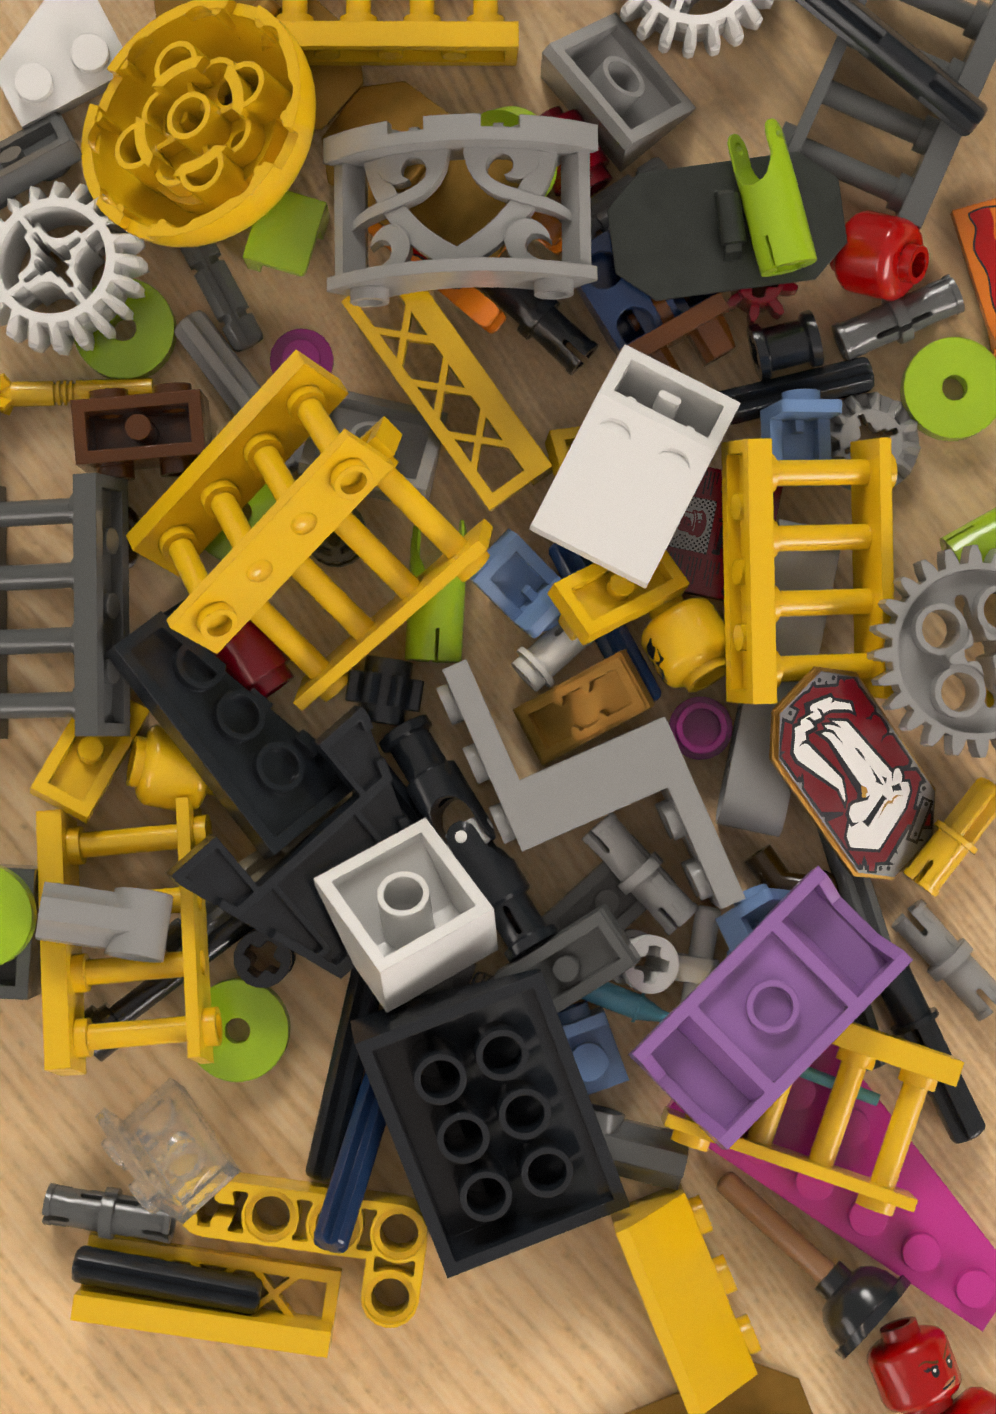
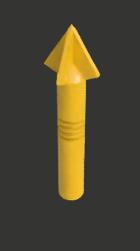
M5 373L0 374V412L10 416L14 407L55 406L56 403L58 406H62V403L68 406L70 400L90 399V391L105 388H124L128 390V395L153 393V378L76 380V383L73 380H70L69 383H67V380H63V383L57 380L55 384L54 381L11 382Z

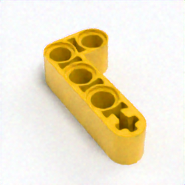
M206 1169L197 1173L180 1193L177 1202V1215L182 1226L190 1233L206 1238L366 1259L361 1291V1306L366 1317L375 1325L384 1328H397L408 1323L415 1315L419 1304L429 1234L416 1198L403 1194L366 1189L348 1249L344 1253H333L320 1249L314 1244V1231L329 1184L222 1169ZM209 1188L215 1190L214 1198L216 1202L235 1205L241 1192L248 1193L241 1212L242 1222L234 1219L239 1207L219 1206L214 1216L204 1214V1204L194 1201V1199H199L205 1189ZM268 1196L280 1198L288 1206L290 1219L278 1226L264 1223L258 1216L257 1202ZM394 1214H403L415 1221L418 1233L412 1240L406 1243H396L386 1237L382 1229V1223ZM391 1278L399 1280L406 1286L409 1297L398 1306L384 1305L377 1300L374 1294V1287L378 1282Z

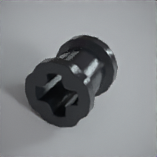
M810 310L800 312L797 320L761 328L756 323L747 326L750 353L760 381L771 379L772 372L805 363H809L813 368L824 364L819 329Z
M256 929L246 934L238 942L234 952V967L238 976L246 984L257 988H268L278 984L292 970L296 960L295 952ZM270 941L277 946L273 957L281 965L279 968L270 965L262 972L253 966L257 956L250 948L251 945L260 948Z

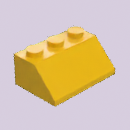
M680 1183L678 1190L664 1188L630 1202V1207L611 1214L616 1236L688 1414H705L758 1374L750 1355L762 1351L748 1314L735 1318L726 1295L738 1291L724 1255L721 1254L711 1258L702 1235L714 1230L700 1195L698 1194L687 1199Z

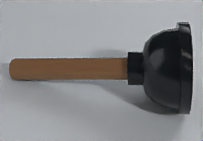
M734 1172L726 1173L718 1181L716 1190L818 1283L815 1290L826 1299L822 1309L823 1323L830 1337L838 1345L835 1352L844 1360L884 1318L904 1294L911 1282L903 1274L897 1279L886 1270L875 1266H860L851 1271L840 1260L835 1265Z

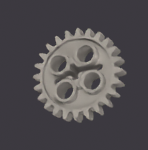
M978 545L963 547L960 563L951 549L937 552L938 571L925 559L913 564L918 579L917 583L907 577H899L893 581L902 599L900 601L894 599L879 601L878 606L891 619L889 623L870 626L869 631L885 639L884 648L868 652L867 658L873 661L885 662L886 671L873 678L871 683L873 686L891 685L894 693L885 700L882 707L884 710L904 707L907 712L899 724L898 728L900 730L911 731L922 724L924 728L920 739L921 745L933 747L944 735L945 754L958 756L967 740L971 757L985 758L988 752L989 739L996 750V628L988 623L984 615L985 601L990 594H996V548L990 549L984 562H982ZM958 595L965 602L963 608L964 617L955 606V598ZM931 612L938 614L946 624L947 634L945 640L937 648L926 642L922 632L924 619ZM982 642L985 653L976 657V661H967L964 650L973 646V643ZM950 675L957 676L965 687L966 695L964 702L956 710H951L945 705L941 694L943 683ZM986 688L993 694L994 705L991 708L987 707L984 701Z

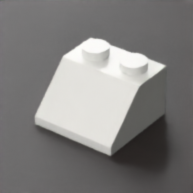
M426 817L314 878L315 887L353 965L387 1013L498 950L494 908Z

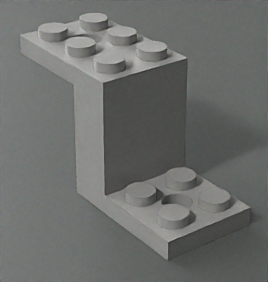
M465 659L442 670L448 683L436 688L451 724L455 725L465 721L474 743L462 749L477 783L480 784L490 779L500 803L489 807V810L504 844L517 839L523 852L661 791L665 800L656 803L655 807L669 838L674 840L682 838L691 858L681 862V866L694 895L699 897L701 901L709 898L710 903L720 909L746 899L665 716L519 780L467 660Z

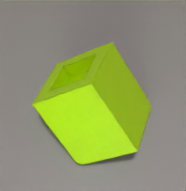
M287 191L265 216L252 225L243 253V259L247 268L261 272L262 266H266L296 276H304L307 273L317 238L324 239L330 219L327 202Z

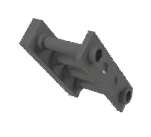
M858 0L865 6L867 0ZM899 0L964 29L962 36L971 39L972 42L963 61L953 57L950 62H947L925 51H920L979 98L996 60V0H990L989 3L978 0L976 5L965 0ZM837 35L798 125L796 126L786 121L782 128L789 153L800 152L836 176L840 181L887 201V209L896 212L895 216L912 221L920 230L962 136L939 117L937 119L927 115L925 120L832 80L846 47L854 49ZM821 104L912 143L911 150L921 154L913 175L909 176L902 172L899 178L807 138Z
M100 473L73 474V493L70 498L6 501V487L0 486V739H8V719L73 717L75 720V736H130V685L105 654L130 634L129 542L126 534L129 532L128 479ZM56 524L73 525V559L71 562L7 565L6 527ZM72 588L74 590V623L72 627L7 629V591ZM73 653L75 688L72 692L8 693L7 655Z

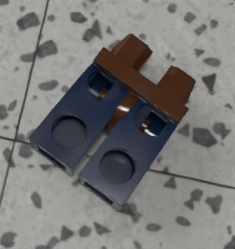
M610 230L591 240V264L597 266L598 280L575 289L594 318L610 348L616 354V358L625 344L682 373L669 348L686 338L690 340L704 367L735 349L736 345L729 325L724 318L730 307L721 292L655 301L616 275Z

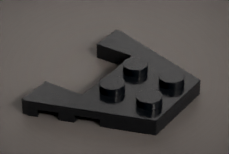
M356 705L312 743L351 790L352 796L258 881L254 882L220 840L212 834L204 838L166 872L167 876L175 883L340 979L355 966L315 887L314 878L410 826L408 818L402 814L391 785L393 778L385 758L380 756L371 729H373L370 717L362 706Z

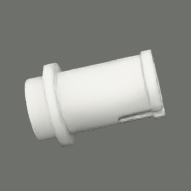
M558 624L551 630H548L528 649L521 646L516 651L519 657L511 665L518 675L537 692L544 685L549 688L555 684L552 677L594 641L584 646L578 638L571 641L560 624Z

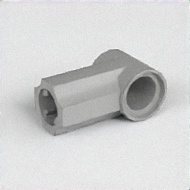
M44 882L35 939L104 949V954L121 959L161 963L164 961L173 896L154 890L132 887H116L114 892L62 883Z

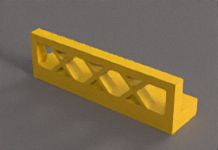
M428 291L398 295L405 305L401 331L374 327L361 307L350 303V296L343 299L341 303L490 512L530 483L534 486L553 472V466ZM412 317L425 335L410 333ZM383 338L399 340L397 358ZM408 342L432 345L442 357L438 383L411 379L404 369ZM449 369L462 387L447 385ZM419 389L437 392L434 410ZM445 394L470 397L480 411L476 436L451 432L445 427L441 421ZM486 421L499 439L484 437ZM456 441L474 444L471 462ZM482 445L507 449L522 470L521 473L493 493L478 473Z
M93 1231L89 1234L87 1246L139 1256L162 1258L161 1260L171 1262L173 1260L190 1262L192 1266L207 1268L205 1265L224 1267L221 1271L233 1273L236 1270L251 1271L262 1281V1285L267 1293L261 1296L256 1313L245 1315L81 1284L73 1297L71 1321L323 1358L328 1357L332 1343L342 1268L175 1243L167 1244L115 1235L114 1239L108 1240L99 1238L98 1233ZM268 1274L285 1276L287 1278L275 1285ZM299 1279L326 1282L322 1317L296 1313L282 1295V1292ZM273 1299L280 1310L262 1307Z

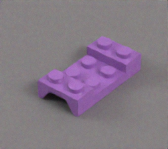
M817 866L810 870L742 942L628 1055L721 1149L728 1150L913 959L904 950L879 935L840 896L829 876Z

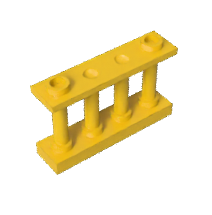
M282 0V14L276 16L295 37L309 65H517L519 21H505V18L498 14V0H473V14L467 17V21H441V17L435 14V0H409V14L403 17V21H378V18L371 14V0H346V14L340 16L339 21H314V17L308 14V0ZM261 34V48L264 51L272 47V44Z
M297 349L126 534L133 551L176 576H180L189 596L167 618L166 621L169 627L216 654L224 648L394 467L390 458L345 428L341 433L338 432L329 415L349 393L339 378ZM310 436L320 455L295 481L285 462ZM267 484L276 503L251 528L242 508ZM223 530L232 550L208 574L199 555Z
M385 416L360 437L361 440L390 458L394 465L390 472L376 486L443 555L416 578L351 512L334 532L397 595L370 618L308 557L291 576L351 635L326 658L268 601L258 610L250 620L306 674L301 680L293 701L301 711L318 697L327 702L337 695L348 683V671L455 577H458L461 582L467 581L483 567L490 557L486 550H488L493 527L485 518L466 535L462 536L395 468L399 461L394 455L403 434Z
M772 438L721 442L726 702L743 704L777 703V688L781 682L800 681L814 666L857 672L874 698L887 699L894 693L891 685H872L871 680L886 671L885 662L873 661L867 658L868 652L884 648L885 639L869 631L870 626L889 623L891 619L878 606L880 600L894 599L892 489L897 480V463L891 451V438L851 441V459L777 460L775 455L772 454ZM851 485L852 524L778 525L774 520L773 492L777 486ZM852 550L853 589L779 591L775 585L774 558L778 552ZM853 615L854 653L780 656L776 650V622L780 617Z
M182 797L175 798L177 824L85 832L82 826H77V820L62 809L36 811L39 907L44 882L80 886L79 865L86 864L89 857L178 849V861H180L209 834L213 835L209 815H202L200 807L194 810L190 798ZM182 886L151 889L172 895L171 914L181 913L182 951L165 952L164 961L161 963L133 961L117 957L90 959L87 953H82V946L40 940L45 1071L59 1076L87 1074L86 1057H92L94 1050L187 1042V1057L200 1064L214 1063L213 1046H221L223 1028L219 1007H211L206 900ZM184 977L186 1016L93 1024L90 1018L84 1017V992H90L92 985Z
M852 1022L832 1043L839 1047L835 1058L841 1060L810 1155L807 1156L773 1144L792 1085L749 1128L748 1134H743L729 1149L856 1192L858 1196L855 1203L874 1212L893 1216L896 1207L914 1212L918 1199L908 1190L896 1186L927 1092H935L938 1081L956 1087L965 1062L952 1055ZM876 1060L899 1067L900 1071L897 1079L903 1083L872 1175L868 1177L836 1166L834 1163L866 1069L873 1071ZM664 1106L661 1120L664 1126L673 1129L671 1140L704 1152L708 1151L711 1142L715 1143L686 1113Z

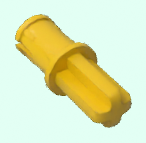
M984 777L976 779L945 821L942 822L937 819L934 825L938 830L911 865L903 871L907 877L923 887L932 896L936 897L939 894L940 888L968 852L975 855L978 851L974 844L996 817V784Z

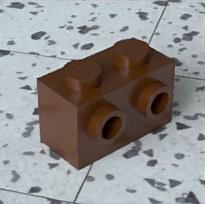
M172 382L153 386V393L128 395V390L124 388L97 389L89 392L90 399L70 400L76 465L86 473H100L132 481L135 480V470L160 468L161 477H179L212 442L209 400L201 389H192L191 383Z

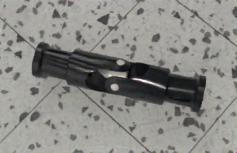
M427 714L419 715L395 727L378 744L384 753H391L408 780L409 785L406 791L423 818L426 817L494 908L496 929L508 947L504 954L509 963H511L525 952L557 934L558 931L554 924L546 925L527 894L530 885L515 860L494 843L493 840L496 839L492 822L489 820L488 815L454 760L447 761L429 732L432 723ZM460 799L467 804L475 817L453 823L446 834L442 818L444 810L452 801Z

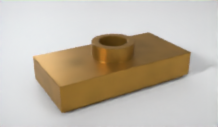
M624 649L513 709V712L543 766L656 704L627 650Z

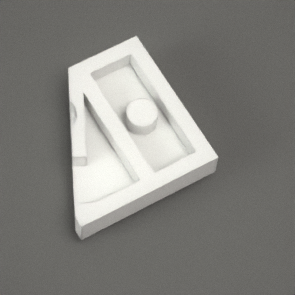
M44 0L0 60V87L23 129L54 112L57 114L61 113L62 115L104 93L109 82L113 79L114 75L107 68L123 47L99 1Z

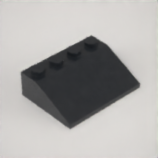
M540 968L417 996L388 1013L385 1009H381L350 1021L356 1049L447 1278L630 1207Z

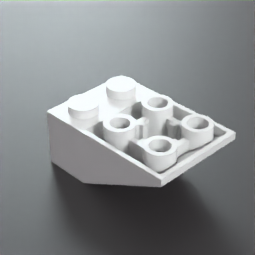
M624 344L591 405L529 530L646 589L741 403Z

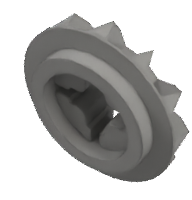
M878 392L848 396L842 400V414L830 419L832 459H851L850 453L846 455L845 450L850 448L851 441H857L861 437L859 429L861 426L859 418L861 417L864 426L867 425L872 433L882 431L885 434L892 431L893 436L889 438H891V451L897 463L895 486L898 485L911 473L921 449L917 422L911 419L901 401L893 400ZM840 485L851 491V485Z

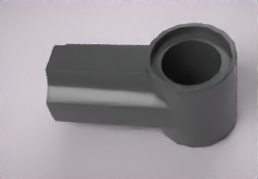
M592 1104L618 1175L635 1181L678 1190L684 1175L689 1147L670 1139L673 1130L625 1119L626 1115L622 1112Z

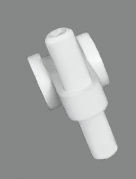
M698 906L699 909L695 912L688 954L678 953L675 947L662 937L635 929H625L624 932L641 957L646 956L644 966H633L612 979V981L646 994L660 993L671 986L674 980L683 981L681 1003L719 965L720 960L714 959L719 928L715 919L721 915V911L715 907Z

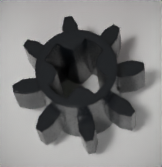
M366 655L364 671L349 670L345 700L356 702L358 706H362L368 713L371 722L399 726L404 723L406 710L420 712L424 681L411 679L412 662Z

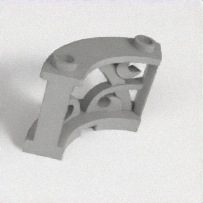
M481 113L423 116V129L411 127L409 131H397L392 129V125L388 121L356 127L324 138L323 164L334 166L335 276L327 278V292L350 296V303L358 307H381L389 304V297L450 288H519L534 290V296L540 299L556 300L572 297L574 295V288L598 280L597 266L591 264L590 153L598 151V125L556 117L520 114L518 118L519 124L513 127H505L503 123H493V126H481ZM497 159L510 160L513 163V168L504 175L507 181L520 184L518 189L491 178L488 175L490 164ZM450 160H465L467 168L476 184L491 197L507 203L490 223L458 246L449 243L430 231L408 210L424 202L438 189L446 176ZM423 164L426 167L424 178L417 185L398 194L395 189H404L412 185L410 180L404 177L406 167ZM561 165V204L545 197L554 177L556 167ZM368 182L371 191L377 201V204H374L369 208ZM535 211L562 220V261L542 260L528 253V245L532 240L543 239L552 245L547 229L538 221L531 219ZM387 219L390 224L385 225L376 232L372 238L370 248L375 253L382 246H390L392 250L390 258L382 265L369 267L368 228ZM504 244L510 258L489 257ZM413 248L430 260L411 261Z

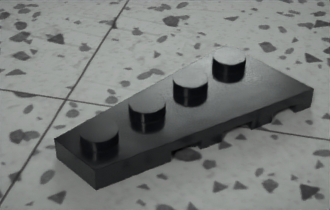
M160 611L114 645L105 654L264 860H267L277 854L351 793V790L312 744L316 740L304 729L299 732L270 709L273 703L255 688L249 691L225 671L226 664L207 648L171 629L166 621L168 616Z

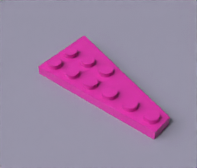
M831 1044L809 1067L836 1077L841 1060L835 1058L839 1047ZM799 1077L790 1089L773 1144L809 1156L832 1089ZM863 1079L860 1087L871 1090ZM672 1099L666 1106L684 1112ZM856 1099L834 1165L871 1177L892 1116L880 1100L877 1106ZM912 1141L910 1142L896 1186L908 1190L918 1199L914 1212L896 1207L893 1216L883 1215L856 1204L858 1196L856 1192L732 1149L723 1150L717 1144L710 1143L709 1149L897 1275L901 1276L903 1274L912 1285L982 1332L995 1314L996 1249Z

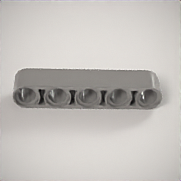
M778 519L777 521L778 525H807ZM840 550L778 552L774 558L775 585L779 591L833 589ZM827 615L780 617L776 622V650L780 656L819 655ZM799 681L781 682L777 688V703H738L717 805L716 824L776 837L780 836L787 814L791 790L769 760L771 710Z

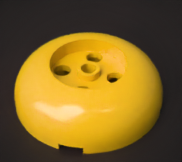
M193 0L179 5L149 22L124 45L108 66L107 70L114 77L109 82L99 105L89 104L82 132L81 158L84 178L93 200L98 197L96 204L111 221L128 233L147 242L179 248L198 247L225 240L244 231L265 216L285 195L300 172L312 142L316 120V92L313 75L307 58L295 37L283 23L260 5L254 7L237 3L234 0ZM261 34L272 44V47L264 51L261 48ZM232 93V103L225 105V96Z

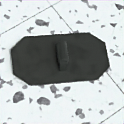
M800 152L789 153L814 244L817 262L786 274L762 277L760 276L731 161L638 173L607 209L615 273L655 301L815 280L847 243L839 179ZM770 155L749 158L751 167L759 179H762L768 170Z

